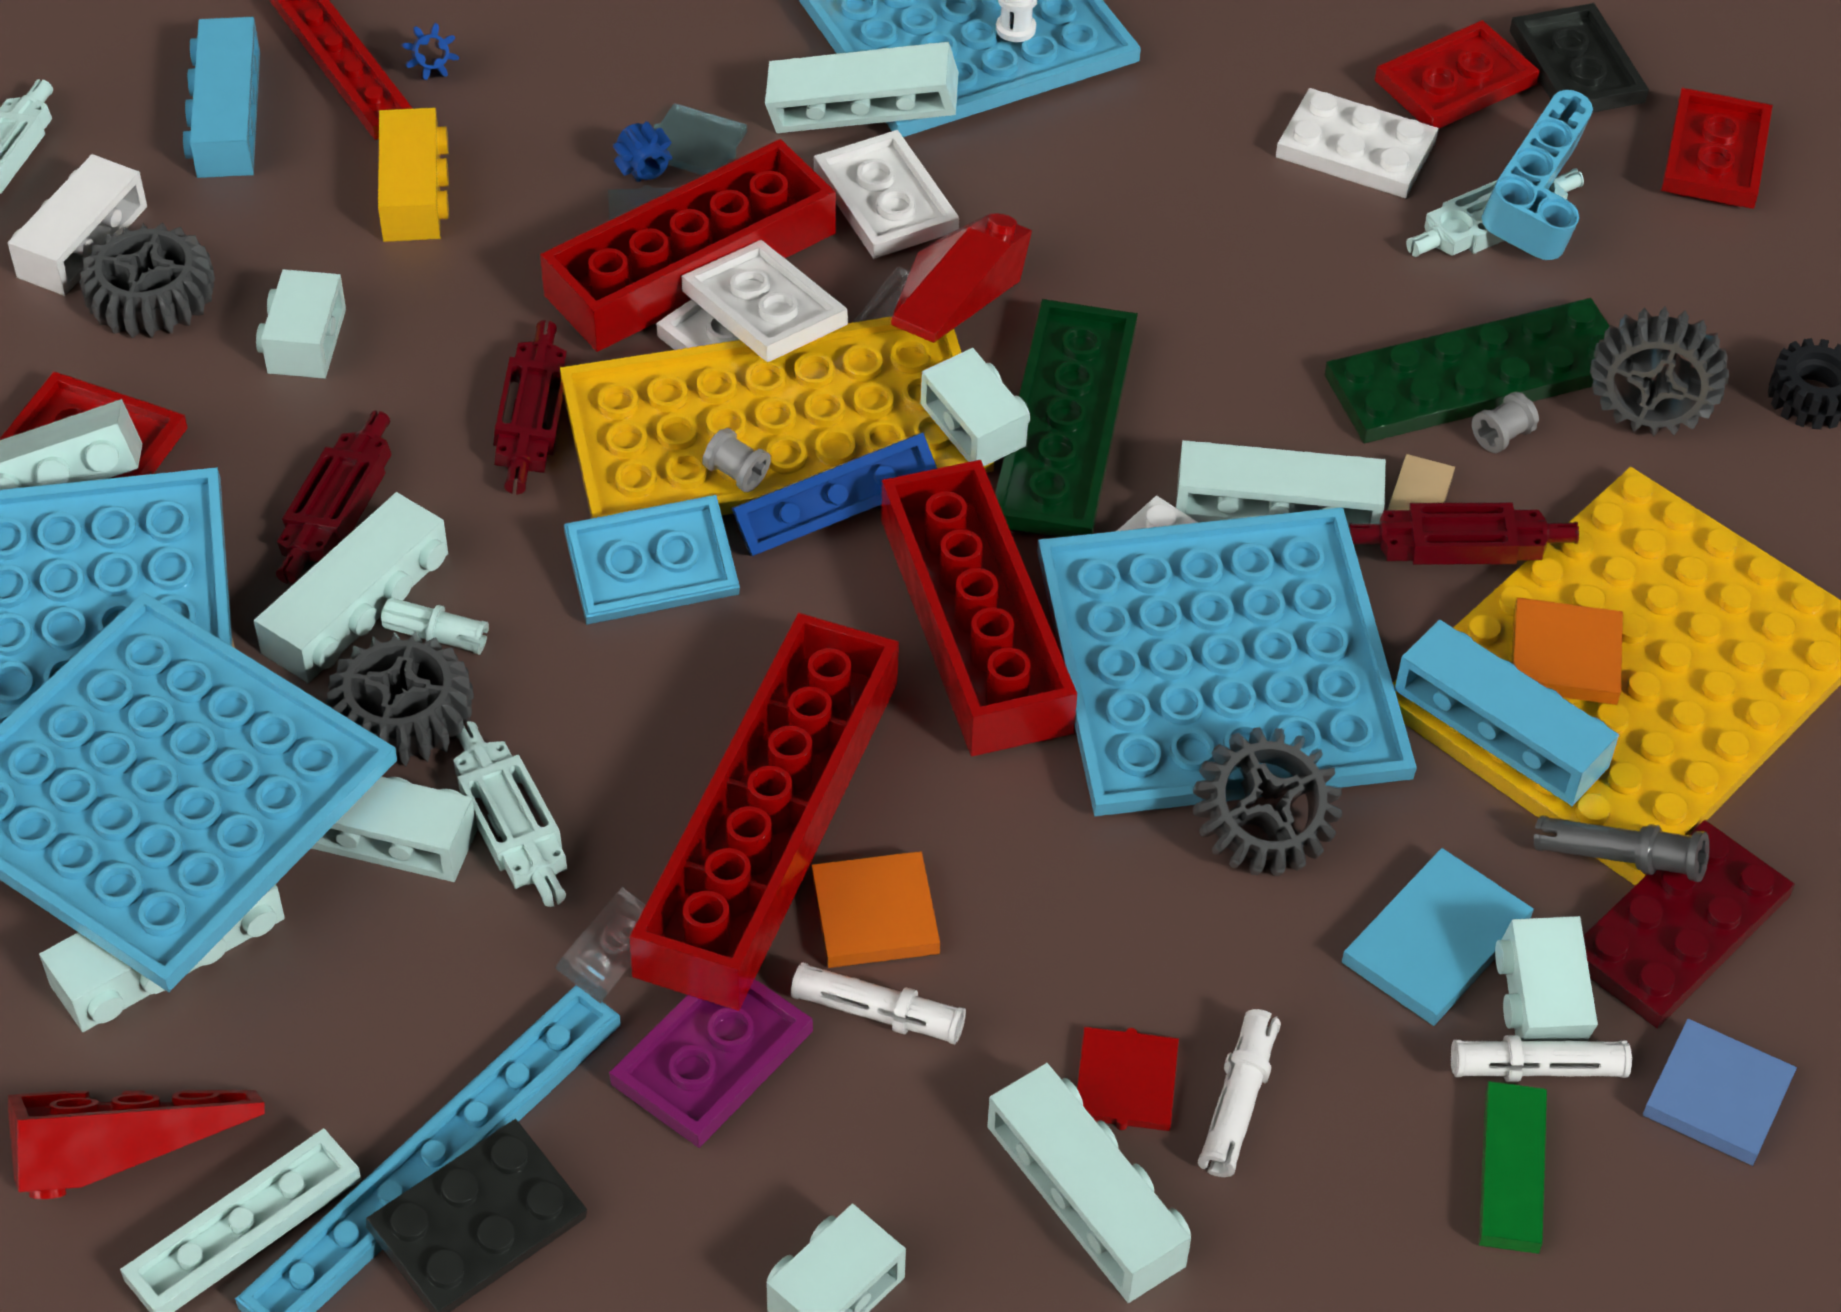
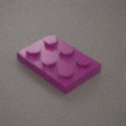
M755 978L739 1011L687 995L609 1072L610 1082L617 1090L700 1148L813 1032V1018Z

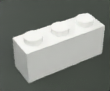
M91 154L77 170L70 174L68 180L49 199L43 202L40 209L8 241L17 278L65 296L81 279L80 272L83 271L82 268L84 266L83 258L91 256L92 245H104L106 234L116 237L122 235L123 227L128 228L147 208L140 172Z

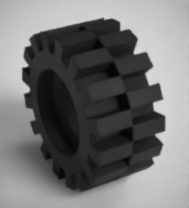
M1808 338L1803 340L1802 346L1797 341L1789 344L1788 350L1782 349L1776 360L1769 382L1768 398H1773L1771 405L1775 410L1783 407L1781 413L1783 418L1788 420L1794 415L1797 417L1795 424L1804 427L1805 421L1812 422V429L1821 430L1823 422H1826L1829 429L1837 427L1839 420L1841 421L1840 344H1837L1835 349L1828 347L1829 340L1821 339L1819 345H1814L1813 339ZM1804 380H1816L1830 388L1816 387Z

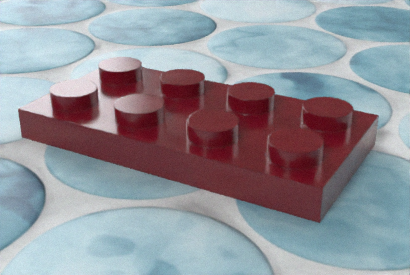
M1705 819L1689 834V836H1692L1695 831L1706 832L1709 836V859L1705 875L1700 882L1690 881L1686 874L1656 870L1653 875L1647 874L1583 935L1590 979L1657 1029L1791 896L1795 883Z

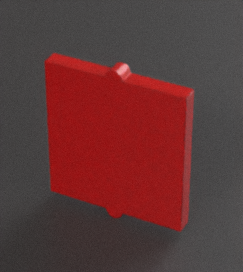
M1084 1027L1077 1090L1081 1095L1084 1108L1096 1122L1101 1120L1107 1124H1115L1119 1130H1125L1127 1126L1170 1131L1179 1038L1137 1033V1030L1132 1027L1128 1028L1126 1032Z

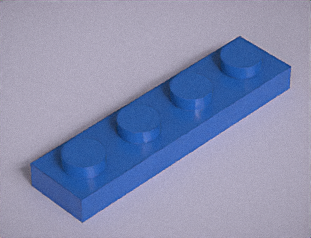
M918 433L731 509L750 556H754L881 505L882 480L937 469L924 433Z

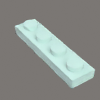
M323 1128L121 1268L123 1279L149 1312H175L362 1180L359 1167Z

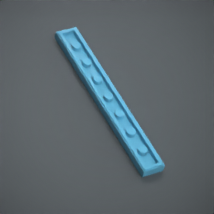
M577 983L235 1298L238 1309L241 1312H316L382 1250L381 1246L366 1228V1218L515 1118L519 1122L621 1026L620 1015Z

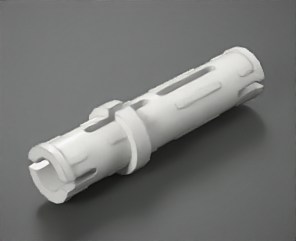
M801 962V965L798 966L791 986V997L794 999L810 1001L841 1010L845 1013L892 1025V1030L896 1033L905 1035L910 1030L948 1041L954 1045L960 1038L966 1017L965 1008H957L918 997V991L905 987L901 992L854 977L813 967L804 962Z
M1252 1009L1245 1013L1233 1054L1231 1052L1227 1054L1224 1064V1070L1227 1074L1211 1121L1205 1145L1198 1158V1165L1201 1169L1207 1168L1209 1160H1212L1207 1171L1211 1175L1218 1177H1231L1234 1175L1239 1152L1246 1135L1262 1082H1268L1272 1068L1268 1061L1281 1026L1280 1020L1274 1017L1271 1019L1270 1026L1267 1027L1272 1015L1268 1011Z
M1506 1035L1503 1041H1462L1461 1039H1455L1451 1046V1068L1454 1077L1503 1076L1506 1082H1519L1522 1076H1610L1628 1078L1632 1067L1631 1048L1627 1040L1521 1041L1518 1035Z

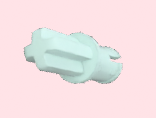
M391 598L386 601L381 614L382 626L386 629L408 635H413L417 632L420 638L426 639V642L436 637L441 644L468 650L478 655L482 653L487 640V636L482 634L489 631V623L487 621H478L445 612V607L442 605H436L433 609Z

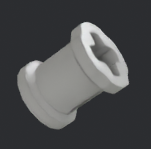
M1512 392L1505 396L1503 403L1492 411L1483 410L1475 414L1472 419L1473 434L1478 443L1491 453L1501 452L1506 449L1509 440L1519 434L1527 435L1536 430L1537 423L1539 422L1538 411L1534 403L1523 393Z
M730 428L721 429L712 437L702 458L704 467L710 471L718 469L736 480V486L743 492H750L760 484L771 463V455L763 449L755 451L739 441L735 431Z

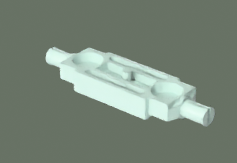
M37 79L26 95H23L21 98L6 99L0 107V194L44 137V129L52 120L48 106L44 102L53 93V87L46 80L42 79L41 81Z
M1574 168L1557 176L1548 190L1567 199V192L1583 186V175L1581 172H1578L1577 168ZM1497 180L1443 202L1441 208L1427 213L1424 226L1426 232L1410 237L1406 241L1409 253H1412L1413 257H1417L1436 248L1452 256L1467 249L1474 254L1503 242V239L1493 235L1485 228L1481 218Z
M468 721V732L464 726L462 732L457 735L465 751L453 761L460 793L464 796L473 797L477 828L499 870H506L515 889L535 884L545 906H554L553 897L557 905H559L566 898V893L555 875L567 870L560 830L519 754L512 756L504 741L484 742L476 723ZM516 783L523 785L545 827H540L537 824ZM475 798L482 800L489 813L487 815L496 835L498 837L501 836L502 843L496 841Z

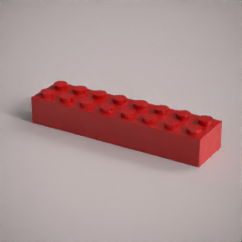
M798 612L630 934L633 978L737 1011L740 1010L897 686L899 641Z

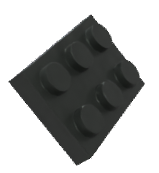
M1595 3L1512 17L1509 32L1525 58L1540 70L1538 80L1550 100L1559 91L1574 90L1582 93L1592 103V113L1646 102L1649 88Z
M515 1118L366 1218V1228L430 1312H451L584 1220L587 1208Z

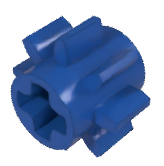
M433 23L431 26L430 34H423L419 27H413V33L417 39L413 44L402 43L401 45L404 49L411 50L413 58L407 61L405 64L406 68L414 67L417 64L423 67L421 76L425 80L430 76L431 69H437L444 77L448 76L447 69L444 66L448 59L459 60L458 55L449 53L448 44L452 43L456 37L454 35H449L445 38L438 36L439 24ZM430 38L435 39V47L442 50L441 58H433L431 64L428 65L425 64V56L418 53V48L420 45H428Z
M645 121L644 124L636 123L629 125L621 131L617 143L613 144V148L618 153L614 162L624 176L631 173L637 182H640L642 179H655L666 170L668 162L673 158L667 150L672 142L662 128L654 130L648 121Z

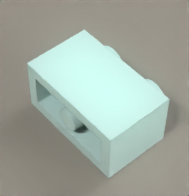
M282 270L277 289L271 288L268 294V317L266 324L260 323L256 333L257 352L264 354L267 374L326 379L346 311L341 274Z
M974 348L968 349L922 371L920 404L968 462L981 460L983 466H986L1026 446L1030 413L1021 397L1013 396L1002 383L995 366L989 362L986 363Z
M1580 916L1512 919L1501 940H1497L1495 946L1496 967L1499 974H1506L1509 994H1505L1503 1001L1504 1020L1507 1028H1514L1515 1035H1518L1521 1041H1588L1598 1022Z
M852 1203L837 1218L832 1215L823 1220L813 1232L810 1243L795 1257L787 1255L773 1267L766 1283L767 1312H869L905 1278L906 1248Z

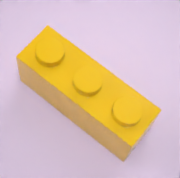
M436 108L379 110L378 210L383 242L440 239V219H449L447 190L440 191V187L449 186L447 158H440V155L449 154L447 126L438 127Z

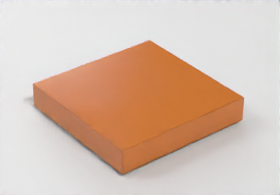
M1517 597L1514 608L1511 663L1518 670L1546 688L1555 690L1562 698L1617 705L1621 695L1623 611Z
M922 851L812 865V880L828 968L940 954V939Z

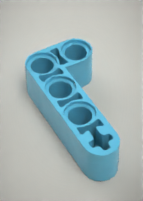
M1562 90L1553 96L1498 178L1481 217L1483 225L1493 235L1543 260H1554L1563 254L1579 220V213L1574 204L1548 189L1577 147L1593 111L1592 103L1582 93L1574 90Z

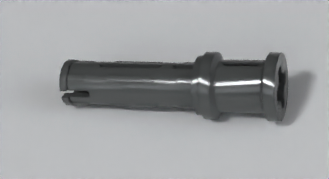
M1544 815L1538 818L1535 826L1536 829H1541L1543 832L1557 834L1556 837L1534 834V847L1537 851L1546 850L1634 863L1636 868L1641 870L1643 874L1653 875L1656 870L1686 874L1690 881L1700 882L1703 879L1707 869L1710 847L1709 836L1706 832L1695 831L1692 836L1663 832L1659 825L1654 824L1643 826L1640 831L1549 818Z

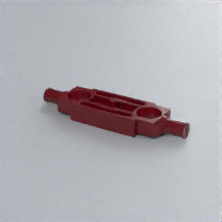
M546 320L539 321L536 325L534 342L518 343L515 357H509L494 430L493 446H497L494 465L508 468L504 488L511 494H513L515 479H518L516 494L519 495L526 490L528 471L545 473L548 455H553L564 400L560 367H566L567 351L553 345L557 326L552 321H549L546 335H544ZM518 382L519 388L514 402L512 421L504 423L503 420L511 383ZM556 388L559 390L552 428L545 430L543 425L546 426L550 390Z
M377 410L372 411L362 430L342 433L333 448L325 447L282 518L285 529L277 540V544L282 556H286L280 568L277 569L276 576L283 583L288 584V581L290 585L296 583L306 563L310 561L319 562L354 529L385 476L384 467L392 455L387 440L381 438L391 422L386 413L382 411L377 413Z
M1513 502L1410 503L1409 510H1384L1379 524L1349 523L1348 525L1353 544H1379L1386 556V561H1412L1413 565L1517 564V561L1542 560L1547 543L1578 544L1579 541L1578 522L1547 523L1539 510H1514Z

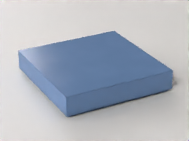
M1687 1019L1646 1104L1643 1116L1753 1166L1797 1067L1691 1019Z

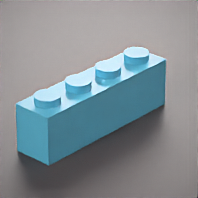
M254 17L199 19L197 38H190V57L195 68L188 69L187 73L189 94L193 96V99H186L185 101L186 122L188 128L191 127V131H183L185 158L193 159L197 178L254 175L260 48Z
M1438 620L1401 657L1395 691L1569 805L1573 806L1609 768L1619 737L1617 732L1610 729L1600 719L1588 715L1563 699L1555 690L1546 688L1518 670L1511 662L1499 658L1474 642L1470 636L1457 631L1442 620Z

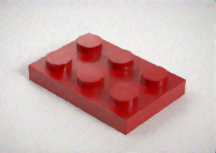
M1481 20L1377 66L1375 81L1419 122L1440 129L1536 85L1540 70L1487 23Z
M1682 87L1677 104L1661 191L1754 209L1759 193L1773 105Z
M53 371L3 433L0 440L122 399L143 444L139 467L111 477L119 478L154 474L188 427L184 414Z

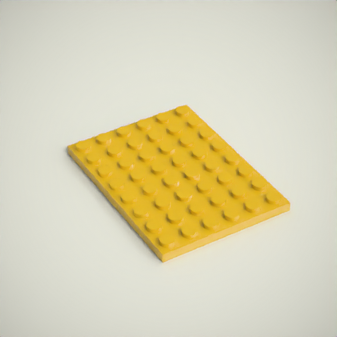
M1630 466L1569 522H1578V544L1547 543L1542 560L1526 561L1453 627L1457 631L1470 636L1474 642L1499 658L1511 662L1514 608L1517 597L1623 611L1621 695L1618 704L1563 698L1588 715L1600 719L1610 729L1619 734L1609 768L1573 806L1397 691L1395 692L1405 725L1538 818L1544 815L1549 818L1640 831L1643 826L1654 824L1659 825L1663 832L1689 835L1704 819L1707 821L1841 685V600ZM1596 858L1633 885H1637L1647 875L1638 870L1634 863Z

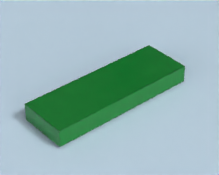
M1488 1081L1485 1091L1479 1246L1535 1254L1540 1253L1543 1244L1547 1089Z

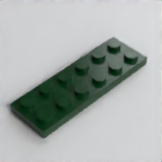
M1587 298L1327 361L1324 376L1365 444L1473 417L1483 410L1492 411L1503 403L1505 396L1512 392L1523 393L1529 400L1534 402L1590 388L1593 383L1590 368L1592 360L1595 359V346L1599 343V340H1604L1605 331L1609 328V324L1592 298Z
M1042 299L1019 397L1023 399L1030 413L1026 446L1004 457L995 493L1010 530L1054 537L1093 534L1133 346L1138 313Z

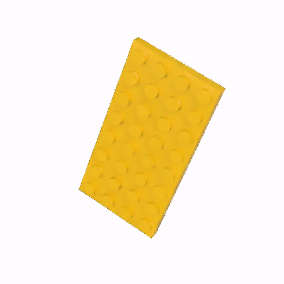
M891 316L848 323V325L770 362L762 359L741 340L560 367L561 383L591 519L712 495L717 496L722 516L733 514L731 508L918 433H924L937 468L968 462L920 404L922 371L962 353L955 330H951L932 343L890 325ZM730 428L735 431L739 441L755 451L763 449L771 455L769 469L763 480L754 490L743 492L736 486V480L718 469L710 471L702 464V458L708 443L721 429ZM994 462L984 466L986 473L994 471Z

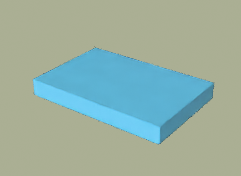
M716 495L564 524V533L586 625L739 595L740 585Z
M1441 848L1344 951L1341 963L1435 1026L1495 960L1496 942L1502 939L1512 919H1531L1534 908Z

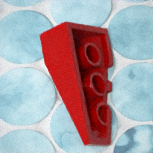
M989 213L939 238L918 252L892 315L890 325L932 343L939 340L1020 282L1032 230L1017 224V221L1009 215Z
M125 1090L122 1095L113 1097L111 1102H99L96 1099L89 1098V1091H57L8 1095L14 1180L18 1192H29L30 1198H60L67 1194L66 1189L84 1187L264 1115V1101L256 1090H184L172 1094V1102H160L158 1095L145 1094V1090Z

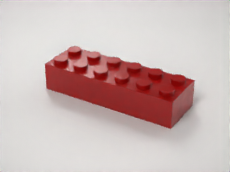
M780 138L541 253L544 296L596 352H599L659 322L690 301L691 298L682 290L681 278L682 275L759 240L764 241L786 259L836 234V191Z
M976 460L882 480L881 522L970 756L973 757L1074 734L1077 691L982 461Z

